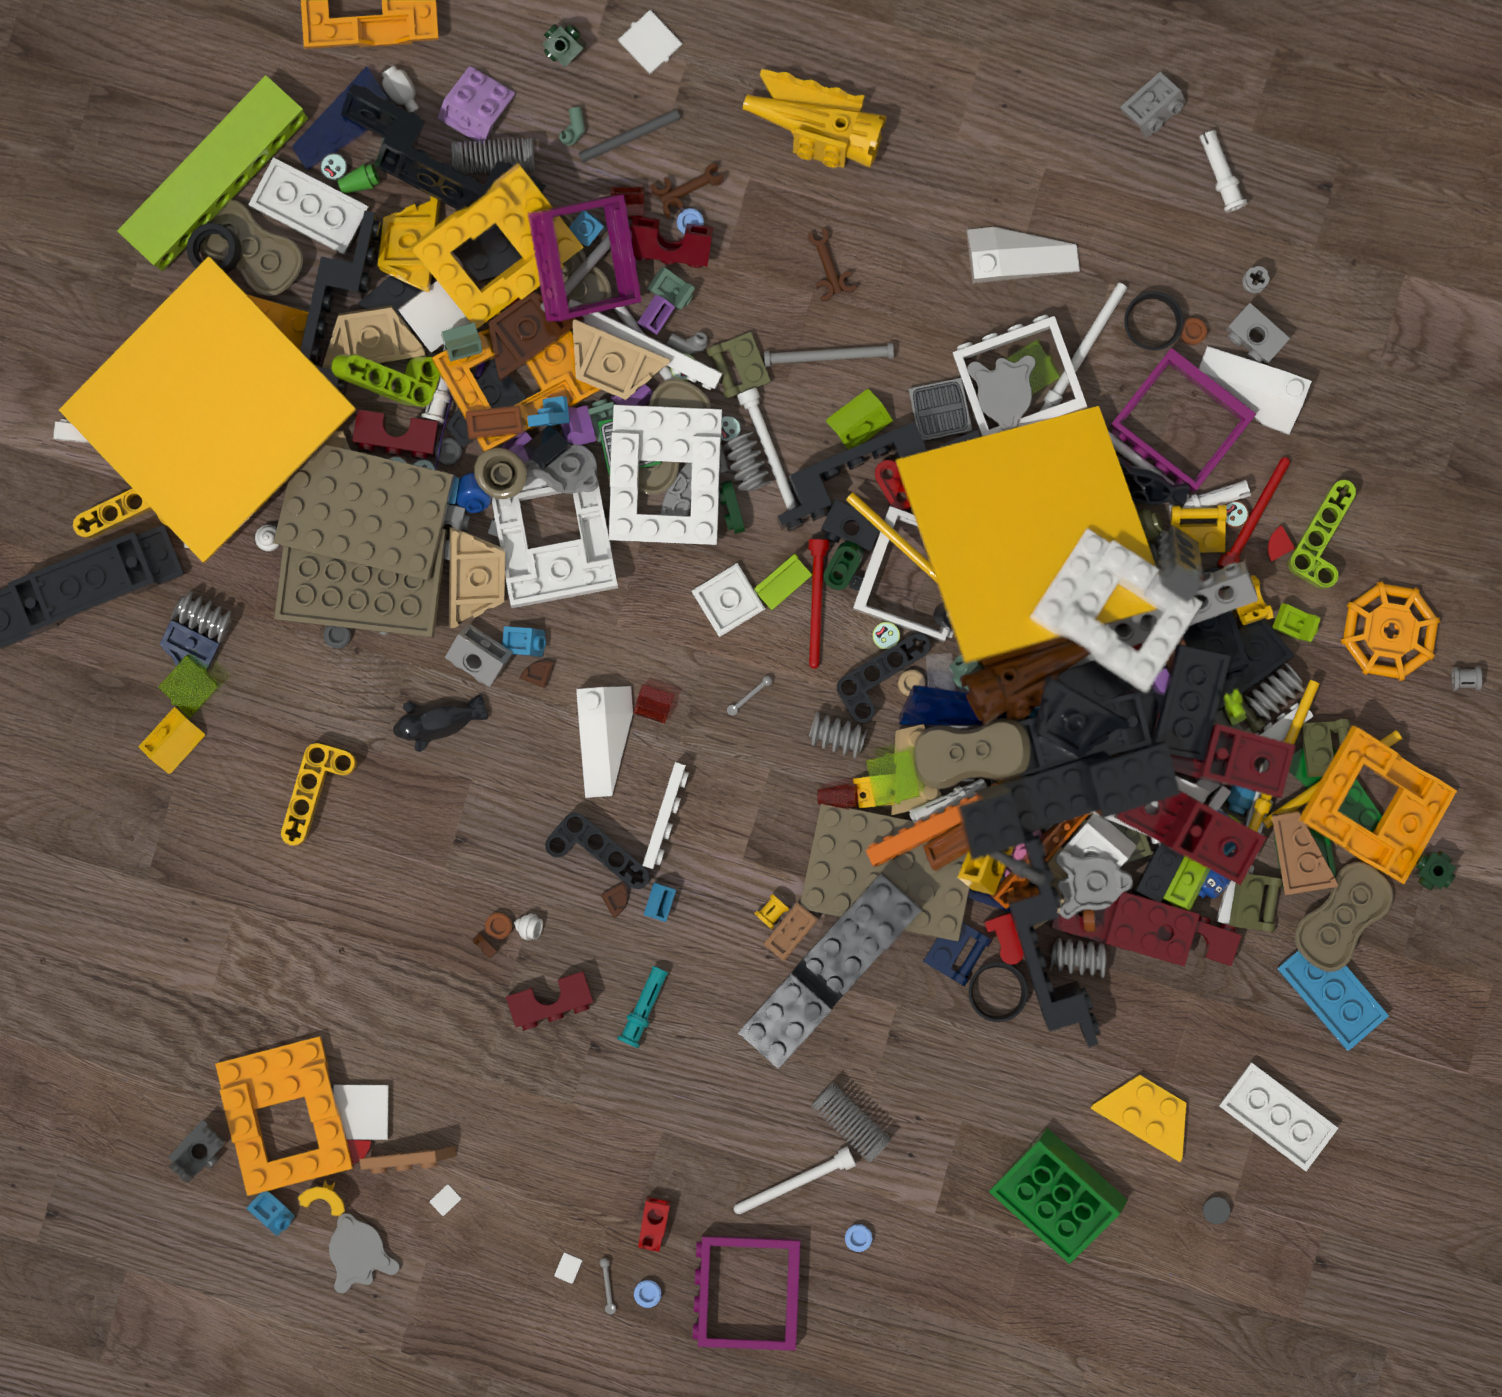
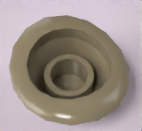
M493 448L486 450L478 457L474 466L475 479L479 487L486 494L494 498L507 499L516 496L523 490L527 481V470L523 461L516 453L508 449Z

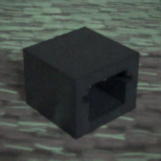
M854 575L849 588L859 592L864 578Z

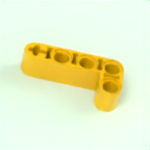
M132 488L76 516L73 521V528L79 536L85 539H92L153 509L143 499L142 505L138 509H131L129 505L130 499L138 495ZM115 507L118 511L117 518L113 521H107L105 512L107 509ZM158 516L159 520H160L164 525L168 526V525ZM99 519L104 524L101 526V524L96 522L89 526L91 531L81 530L85 526L83 522L85 520L92 523Z
M314 743L307 747L281 830V836L285 843L298 846L306 841L327 771L344 776L352 774L357 767V760L353 754L319 743ZM316 748H321L325 753V758L321 763H314L311 759V753ZM341 756H348L351 761V765L346 771H341L337 767V760ZM308 774H313L317 778V784L313 789H307L303 784V779ZM300 800H305L309 804V811L305 815H299L296 812L295 807ZM292 816L296 819L306 820L305 825L299 823L297 831L301 833V837L295 838L294 841L291 840L292 836L288 834L289 829L294 830L297 823L291 821Z

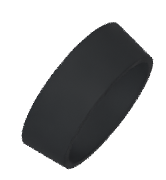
M1156 291L1146 292L1134 298L1127 307L1124 317L1125 329L1129 338L1137 346L1147 350H1161L1172 345L1180 336L1183 328L1182 310L1178 303L1169 295ZM1155 299L1162 301L1172 309L1175 315V332L1171 339L1161 346L1146 347L1141 345L1129 332L1128 318L1130 312L1138 303L1144 300Z
M996 962L983 966L973 975L969 984L968 995L971 1006L979 1016L992 1022H1004L1016 1017L1023 1010L1027 1002L1028 987L1025 978L1019 970L1009 964ZM990 968L1007 969L1017 977L1020 983V1001L1016 1008L1006 1015H988L980 1010L974 1001L973 986L975 980L982 972Z

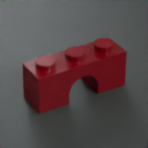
M633 216L631 241L633 253L637 260L655 259L665 264H675L677 262L687 264L692 268L708 267L713 227L687 223L685 235L678 241H669L660 234V219Z
M357 409L353 443L359 445L358 449L374 452L375 447L383 448L386 454L401 456V451L412 453V458L426 460L428 455L435 456L439 431L438 422L411 418L408 431L400 437H393L386 433V415L384 413Z
M1199 916L1195 932L1201 934L1206 942L1203 957L1232 966L1242 935L1235 933L1237 929L1235 927L1221 923L1219 928L1210 925L1211 919ZM1163 925L1158 930V936L1163 941L1170 940L1173 936V930L1170 926Z
M582 971L558 979L560 997L555 1003L550 1005L539 1002L533 988L506 996L515 1028L522 1026L523 1031L537 1027V1021L548 1018V1021L552 1022L564 1018L563 1012L572 1009L575 1014L589 1010V1004L593 1003L594 1000L585 972Z

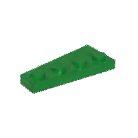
M1332 745L1333 755L1335 757L1337 750ZM1303 747L1293 754L1289 773L1303 786L1310 788L1323 778V776L1307 777ZM1355 779L1338 812L1372 832L1376 829L1382 815L1357 779Z

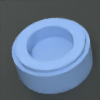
M685 209L684 212L678 215L677 227L685 235L687 223L704 225V220L699 211Z
M854 1224L847 1229L845 1242L851 1250L862 1252L871 1245L872 1234L865 1225Z
M653 1280L639 1282L634 1290L636 1302L645 1308L655 1306L661 1298L660 1286Z

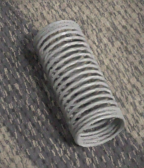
M522 138V159L520 139H517V158L515 139H512V157L510 139H508V163L513 166L519 163L523 169L525 168L526 172H534L533 139ZM498 139V160L502 162L501 143ZM503 139V163H507L506 145ZM488 140L489 166L486 141H483L484 165L481 141H478L479 164L476 141H474V163L472 143L469 141L468 162L467 142L465 141V168L462 142H452V166L455 171L461 174L463 172L465 176L467 172L468 175H471V173L476 175V172L480 175L481 170L484 175L486 170L490 174L497 162L496 141L493 140L492 160L491 141Z
M833 1082L811 1104V1107L817 1112L830 1100L819 1112V1115H821L836 1101L822 1116V1118H825L841 1103L826 1119V1122L844 1106L829 1125H832L847 1110L833 1126V1129L836 1128L850 1114L836 1130V1132H839L853 1118L840 1132V1135H843L856 1122L843 1136V1139H845L861 1124L847 1139V1142L866 1126L850 1145H853L870 1129L854 1146V1149L873 1132L857 1150V1152H860L876 1136L861 1153V1156L867 1162H871L890 1143L892 1137L887 1132L883 1133V1129L879 1130L880 1125L876 1126V1122H873V1119H869V1115H866V1112H862V1108L858 1109L859 1105L855 1106L856 1103L852 1102V1098L848 1099L849 1095H845V1091L841 1092L842 1088H839Z

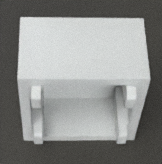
M1092 814L1062 848L1076 857H1087L1090 855L1107 857L1120 868L1129 859L1137 845L1108 820Z

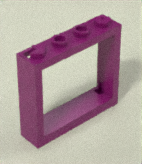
M624 195L604 196L528 213L546 321H562L642 302L641 286L638 282L636 271L637 261L633 253L632 232L628 224V210L625 206ZM604 206L619 296L568 307L553 217Z
M1171 348L1109 427L1113 429L1111 433L1123 443L1127 440L1135 446L1133 451L1142 458L1146 459L1148 456L1156 463L1154 467L1165 476L1169 473L1176 478V485L1189 484V490L1195 492L1255 417L1256 413ZM1168 364L1240 420L1194 480L1122 424Z
M702 1235V1241H697L696 1258H701V1269H695V1285H700V1296H694V1312H699V1323H693V1339L698 1340V1347L796 1351L800 1239ZM710 1246L789 1249L785 1340L706 1337Z

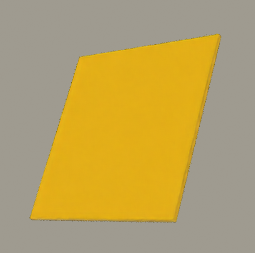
M209 256L59 409L66 419L203 563L356 410L341 392Z
M1099 406L896 460L965 663L1061 637V635L1050 632L1030 619V617L1087 529L1109 543L1112 541L1117 542L1157 568ZM1117 583L1095 620L1104 625L1158 609Z

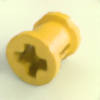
M771 894L768 903L754 914L770 929H773L776 920L790 909L775 895Z

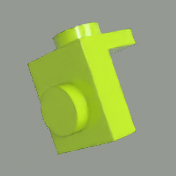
M1282 603L1272 628L1297 640L1312 642L1313 637L1318 632L1321 618Z

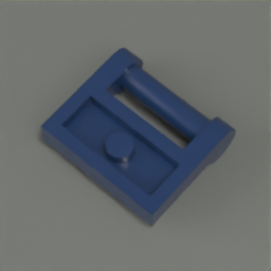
M963 923L959 942L937 937L923 962L965 987L968 982V975L985 947H989L993 940ZM969 937H972L977 941L957 973L951 967Z

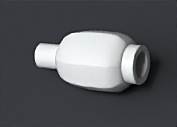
M395 65L382 73L384 77L382 84L391 99L397 104L405 105L408 112L417 110L419 107L413 99L415 88L406 72L397 69Z

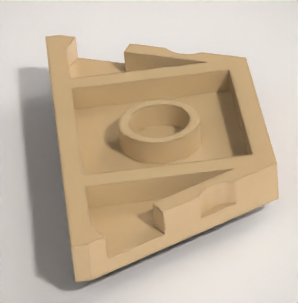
M392 305L338 313L322 367L332 369L331 366L334 358L341 354L358 355L373 362L382 363L425 356L426 352Z
M574 318L572 321L576 379L626 400L670 362V359L578 319Z
M451 527L450 628H456L459 626V622L471 616L475 618L483 614L485 610L504 603L505 551L497 545Z

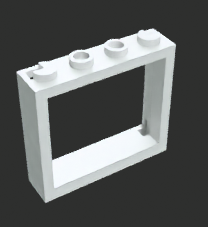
M1048 315L1037 317L1033 320V324L1023 327V324L1012 326L1007 329L1008 333L1000 336L997 333L987 335L982 338L983 342L974 345L968 342L958 346L957 351L953 352L982 437L1002 432L1000 426L988 429L964 359L1048 329L1051 330L1075 399L1023 417L1018 421L1017 427L1087 409L1086 401L1055 316L1050 318Z
M891 506L889 507L884 521L892 528H894L896 520L918 527L913 514ZM880 532L853 610L942 642L946 640V637L952 638L953 633L943 627H940L938 631L866 605L889 539Z

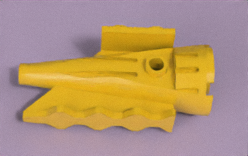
M761 69L760 77L772 98L747 94L743 110L791 131L794 137L793 153L797 154L801 159H815L822 161L824 165L831 168H844L846 158H849L863 166L872 167L882 139L881 128L885 127L886 116L861 112L864 105V95H850L841 88H827L814 80L797 79L787 72L777 73Z

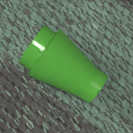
M364 163L343 178L338 179V184L343 194L374 189L375 185L380 183L378 173L372 163L368 165Z

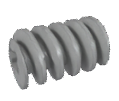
M753 432L733 438L723 446L724 450L732 451L726 456L727 460L736 461L730 466L731 470L740 471L734 476L735 481H744L738 486L739 491L751 492L772 484V481H763L762 479L768 474V471H759V468L765 462L755 460L761 453L760 450L751 449L757 444V441L747 439Z
M193 591L182 596L172 613L171 619L174 620L180 615V624L183 625L189 620V628L195 629L199 625L198 632L200 634H204L209 629L208 638L213 639L218 635V643H221L230 628L232 611L229 610L224 615H221V605L214 611L211 610V600L203 606V596L201 595L193 601Z
M1285 663L1287 672L1280 668L1277 670L1279 679L1270 675L1268 678L1270 685L1265 682L1260 684L1262 692L1256 689L1252 690L1254 699L1248 696L1244 697L1259 717L1271 720L1270 710L1280 713L1278 703L1287 707V696L1294 700L1297 698L1294 692L1295 689L1302 693L1305 692L1302 680L1287 663Z
M816 712L809 737H811L812 746H815L819 740H822V749H826L832 743V752L836 753L841 746L843 755L846 756L850 750H853V758L856 759L861 752L867 729L862 733L861 725L857 724L851 730L850 721H847L841 727L840 718H836L833 724H830V715H826L820 721V712Z
M1057 937L1051 949L1049 970L1051 971L1054 964H1057L1058 972H1062L1064 966L1067 965L1069 974H1072L1075 967H1078L1080 975H1083L1086 968H1089L1090 975L1094 977L1098 969L1100 970L1101 977L1104 978L1107 951L1103 943H1100L1095 950L1093 942H1089L1084 949L1083 941L1078 940L1075 947H1073L1072 940L1067 939L1063 946L1061 938Z

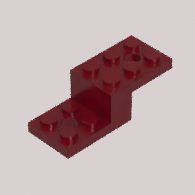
M1160 711L1158 712V715H1157V719H1156L1154 731H1153V734H1152L1151 742H1152V740H1153V736H1154V732H1155V728H1156V725H1157V721H1158V717H1159ZM1214 724L1204 761L1172 754L1170 756L1174 772L1220 785L1229 784L1282 798L1295 745L1220 724ZM1258 757L1266 758L1269 763L1267 771L1263 773L1258 772L1254 767V762Z
M1182 791L1178 795L1157 801V809L1153 813H1147L1144 805L1114 816L1119 821L1239 885L1242 884L1267 838ZM1229 841H1233L1235 843V851L1231 855H1224V845Z
M1123 892L1111 906L1095 910L1096 932L1084 931V918L1079 916L1078 913L1069 919L1063 918L1059 913L1060 917L1053 919L1051 928L1185 967L1200 914ZM1168 925L1172 928L1173 936L1170 940L1163 941L1159 938L1158 930L1161 926Z

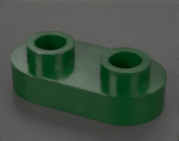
M732 481L722 482V488L719 489V500L721 505H727L729 514L724 515L728 531L734 530L735 535L743 533L745 528Z
M849 541L839 545L823 576L825 583L830 588L843 590L848 586L863 559V551L859 545Z

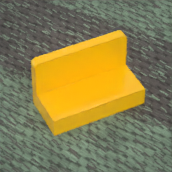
M174 707L138 747L150 760L168 774H171L204 738L205 733Z

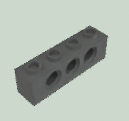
M1171 525L1167 531L1163 530L1156 539L1161 586L1188 603L1204 584L1199 543L1174 525Z

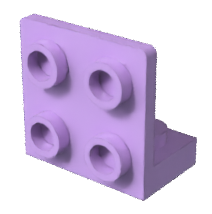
M470 66L445 97L437 119L476 142L480 140L481 145H483V141L487 142L494 123L513 99L515 93Z

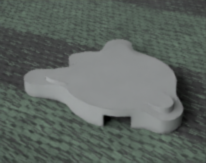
M1024 356L1016 363L999 358L996 361V369L993 371L988 370L979 362H972L967 368L968 374L978 385V399L983 413L998 423L1002 431L1017 428L1018 421L1031 405L1032 390L1029 378L1036 364L1031 356Z
M569 443L568 450L544 470L533 460L524 463L527 476L543 479L557 492L568 494L592 492L599 485L595 457L590 450L582 445Z
M1065 850L1059 851L1056 855V863L1068 873L1067 878L1060 879L1057 883V888L1065 898L1062 908H1060V914L1063 918H1072L1077 912L1085 909H1105L1111 906L1124 891L1129 890L1132 886V876L1128 872L1122 871L1107 857L1100 855L1076 857Z
M344 1213L338 1218L337 1228L329 1244L331 1261L337 1271V1278L334 1284L336 1292L345 1293L354 1283L371 1284L373 1282V1270H379L389 1275H394L399 1271L400 1265L398 1261L391 1258L385 1252L383 1240L374 1227L357 1220L351 1213Z

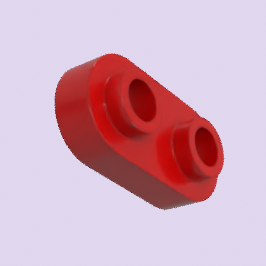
M891 460L882 461L877 465L874 472L877 484L891 507L902 511L911 508L896 462ZM885 470L892 471L893 477L891 479L883 477ZM904 493L907 497L906 501L903 503L898 502L896 499L897 494Z

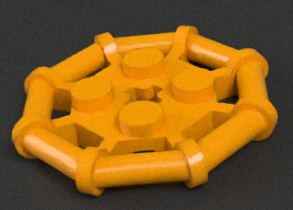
M1380 581L1353 602H1348L1341 644L1346 646L1362 669L1361 673L1391 677L1402 681L1421 665L1434 659L1435 655L1433 652L1438 623L1441 622L1440 618L1435 616L1423 599L1418 588L1412 589L1389 585ZM1387 595L1407 598L1404 605L1388 603ZM1377 597H1380L1381 605L1370 613L1362 609ZM1412 603L1415 604L1425 621L1418 622L1409 609ZM1359 614L1365 618L1362 635L1354 636ZM1390 623L1394 624V629L1398 630V634L1393 635L1392 639L1388 638L1387 633L1384 632V628L1389 627ZM1427 626L1424 647L1417 644L1420 627ZM1364 640L1367 647L1372 651L1373 654L1369 660L1356 641ZM1412 649L1420 653L1402 665L1401 657ZM1378 657L1394 659L1395 667L1374 663Z

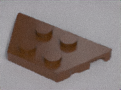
M532 291L525 298L520 299L489 321L498 379L503 381L573 330L572 321L574 318L562 321H546L545 312L541 309L543 298ZM583 316L575 317V319L582 322L585 320Z

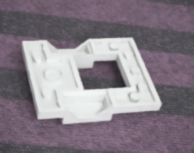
M614 404L610 469L609 540L717 545L719 465L723 409ZM639 460L692 463L691 516L637 514Z
M527 476L523 490L516 496L507 499H498L491 496L500 546L505 551V576L511 608L618 588L599 485L592 492L573 493L581 539L531 549L528 548L520 501L560 494L561 492L552 489L543 479Z
M1087 529L1030 619L1054 634L1069 637L1091 652L1100 664L1146 693L1202 605V602L1194 597L1188 603L1161 586L1160 575L1157 574L1159 569L1117 542L1112 541L1109 543ZM1117 583L1163 612L1139 652L1116 639L1118 636L1116 633L1095 620Z

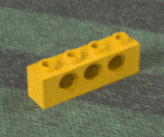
M1014 847L1003 850V852L1011 856ZM969 851L960 869L958 878L972 890L994 895L1006 866L989 855L973 860Z

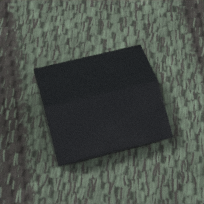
M547 426L523 447L528 457L544 470L568 450L569 443L558 431Z

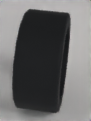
M207 223L199 226L188 239L186 250L189 261L197 269L203 262L199 254L200 245L203 240L209 235L219 234L227 240L229 250L226 258L218 266L228 274L236 267L240 260L242 249L238 237L233 231L218 223Z

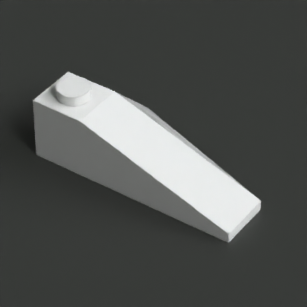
M997 227L967 230L973 283L1080 271L1076 244Z
M1208 346L1199 366V370L1255 412L1256 420L1262 425L1288 435L1303 406L1312 382L1292 373Z
M631 686L576 689L585 798L613 796L633 716Z

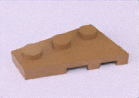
M1299 810L1271 814L1285 895L1339 887L1307 825L1299 821L1301 816Z
M448 1146L434 1151L424 1149L409 1152L408 1154L400 1152L370 1156L360 1159L361 1170L371 1169V1174L388 1172L387 1167L396 1166V1171L412 1169V1164H421V1168L437 1167L438 1161L457 1156L456 1147Z

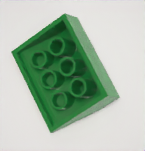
M1048 1128L1029 1145L989 1190L990 1194L1068 1264L1078 1257L1121 1214L1128 1201Z

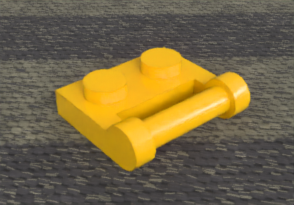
M1217 505V508H1180V506H1171V525H1174L1198 541L1200 553L1225 552L1226 505ZM1216 518V523L1180 524V519Z

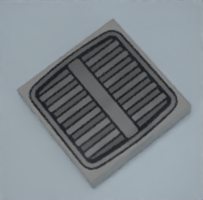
M961 378L908 389L915 424L923 441L972 431Z

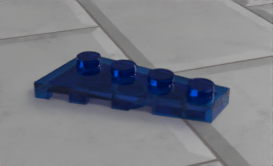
M367 66L293 144L292 149L307 171L320 163L326 155L337 152L369 131L340 115L347 93L353 83L357 86L368 88L374 95L382 99H388Z
M913 685L899 715V725H983V720L979 721L966 698L968 693ZM1007 711L996 719L1007 718Z

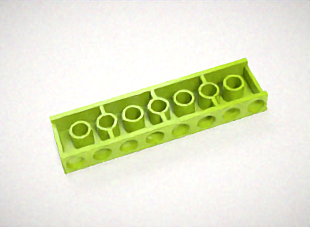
M265 75L117 232L151 264L163 272L186 248L192 232L199 226L209 223L306 122L308 117L303 112V109ZM184 235H186V237L181 242H179ZM166 254H168V256H167L163 261H161L162 258H163Z

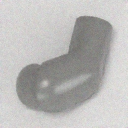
M698 332L695 336L688 339H683L672 333L667 345L683 354L693 355L707 347L708 338L702 332Z

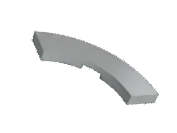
M722 445L720 447L719 475L728 472ZM687 463L678 472L674 483L668 488L663 501L661 515L688 516L692 494V463Z

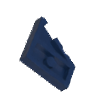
M174 619L170 621L160 645L173 658L174 664L180 670H182L180 665L195 662L193 665H188V667L199 666V669L188 668L189 671L204 672L191 673L190 675L202 674L204 680L206 676L204 674H207L221 643H218L215 639L208 638L205 634H200L195 629H190L185 624H180L179 621ZM187 666L183 667L184 672H188ZM185 674L186 676L194 679V681L189 679L193 682L191 685L194 688L197 679ZM199 675L198 681L200 680V682L202 683V676ZM197 683L196 688L200 689V686Z

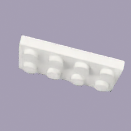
M274 157L248 204L251 208L344 256L362 224L364 211L369 210V206Z
M1251 1062L1218 1105L1304 1171L1309 1169L1338 1130V1127Z

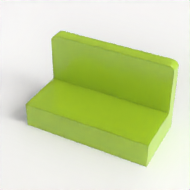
M866 389L828 417L826 422L838 435L845 448L849 450L866 442L893 422L879 399L869 389Z
M796 554L792 555L754 588L755 593L771 611L812 577V574L801 563Z
M1185 856L1163 898L1173 907H1181L1190 911L1210 869Z

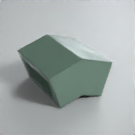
M475 323L442 331L441 337L450 362L483 353Z

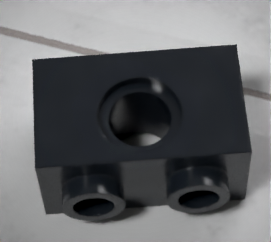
M836 499L821 528V531L825 532L824 537L835 543H839L840 540L854 542L860 546L863 553L864 551L870 553L880 532L859 511ZM855 522L859 527V532L854 536L847 535L843 530L845 523Z
M1157 843L1133 891L1152 901L1161 903L1185 856L1163 843Z

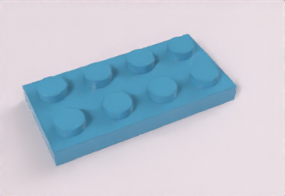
M1297 950L1276 968L1346 1051L1353 1048L1389 1017L1347 966L1334 972L1323 971L1307 961Z

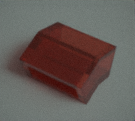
M611 186L610 195H624L625 206L628 210L627 218H633V216L644 217V186Z
M642 684L633 714L665 724L675 695Z

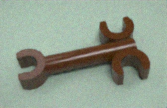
M712 163L708 165L705 169V174L672 189L671 182L667 177L663 178L666 187L662 190L657 189L654 183L651 184L652 193L655 197L660 198L663 204L664 215L668 219L671 218L669 208L672 206L678 207L681 213L684 212L683 203L679 198L707 184L719 186L724 182L722 174L717 177L711 176L712 173L718 171L717 164Z
M822 228V240H815L812 232L808 233V240L811 245L817 247L828 281H818L815 285L816 288L824 286L828 289V294L820 297L821 302H826L832 298V295L843 291L851 293L857 287L856 285L848 287L844 284V280L852 276L851 272H844L840 278L838 277L826 244L828 231Z

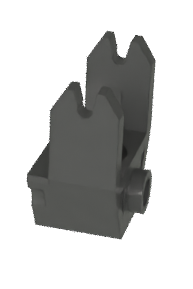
M202 1120L170 1154L168 1159L172 1163L169 1167L180 1176V1179L188 1183L205 1166L210 1169L220 1159L217 1153L228 1140L210 1124ZM201 1143L207 1147L205 1158H199L195 1155L194 1147L196 1144Z

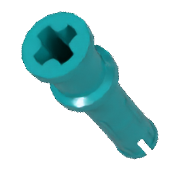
M652 966L633 1013L630 1012L626 1016L628 1021L622 1034L618 1035V1040L639 1049V1041L643 1031L650 1025L647 1019L668 972Z

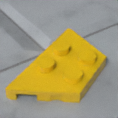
M432 196L430 197L431 201L416 207L413 204L401 212H395L383 217L378 267L381 271L424 292H430L432 274L410 246L438 225L440 201Z
M1137 1075L1123 1086L1118 1087L1109 1095L1091 1105L1090 1108L1181 1162L1186 1116V1102L1143 1076Z

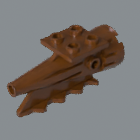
M1061 636L979 659L981 666H984V668L960 676L962 688L968 686L969 691L966 698L979 721L983 720V725L990 723L1006 711L1008 719H1022L1028 716L1031 710L1040 706L1047 675L1059 681L1058 676L1087 657L1091 652L1076 641H1070L1071 638Z

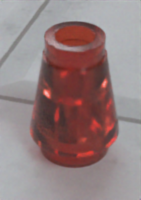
M850 783L818 789V805L823 804L846 810L856 808L857 787L850 786Z

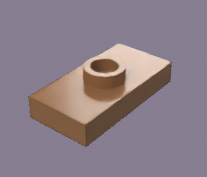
M797 902L763 945L785 961L818 919Z

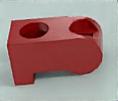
M1006 913L983 921L987 932L995 931L1000 945L998 951L1000 959L1010 965L1020 962L1024 953L1011 914Z
M646 1197L638 1248L656 1252L660 1251L671 1201Z

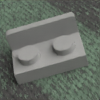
M1159 72L1120 108L1140 128L1142 135L1148 138L1152 133L1159 131L1170 117L1178 114L1186 102L1181 90Z

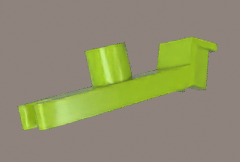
M1237 689L1231 695L1226 694L1224 696L1225 712L1231 722V726L1247 719L1246 712L1243 709L1242 696Z

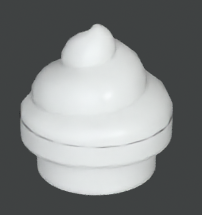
M263 525L257 530L255 542L261 550L271 552L280 546L273 543L277 529L276 526Z
M530 913L522 916L521 919H517L514 925L522 939L528 941L532 939L537 940L542 933L543 920L538 918L536 914Z

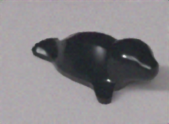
M1118 458L1133 502L1147 505L1170 502L1181 508L1184 507L1189 492V484L1172 485L1156 472L1144 467L1129 466L1123 458Z
M477 695L467 703L457 700H439L418 706L412 702H406L403 708L407 714L403 715L394 725L393 733L398 738L415 741V750L421 752L430 741L457 733L471 720L488 719L482 695Z

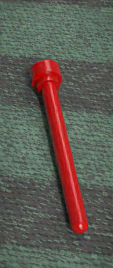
M1288 457L1280 459L1229 552L1226 551L1225 555H1221L1216 564L1219 568L1224 569L1231 563H1239V556L1290 465Z
M808 539V550H811V556H813L809 666L812 669H817L820 665L824 556H827V551H830V540Z

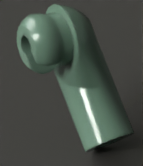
M581 107L568 109L571 124L565 131H561L559 135L560 141L567 146L577 143L585 133Z

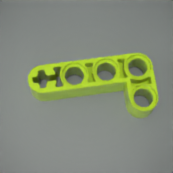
M338 355L334 358L331 366L333 374L339 379L407 406L424 407L429 405L433 399L440 377L432 357L420 356L412 358L407 365L405 374L358 355ZM424 364L426 366L425 373L422 370ZM348 366H349V367H352V368H356V370H355V371H351V369L348 368ZM371 371L373 372V379H372V381H370V378H369V375H370V372H371ZM393 380L395 381V384H396L394 391H393V389H392V382H393ZM417 389L418 396H417V398L415 399L414 393H415V390Z
M1340 480L1329 488L1288 559V568L1294 575L1319 589H1327L1338 580L1336 567L1320 558L1355 498L1356 489L1347 480ZM1344 487L1346 489L1345 494L1348 497H1343L1337 505L1333 504L1339 496V492L1336 489L1339 490ZM1325 509H1329L1334 513L1335 519L1333 523H1326L1323 520L1322 512ZM1311 532L1320 535L1321 544L1315 547L1309 543L1308 537ZM1299 555L1304 556L1308 561L1305 570L1298 569L1295 565V558ZM1321 569L1330 572L1331 580L1329 583H1322L1319 580L1318 573Z

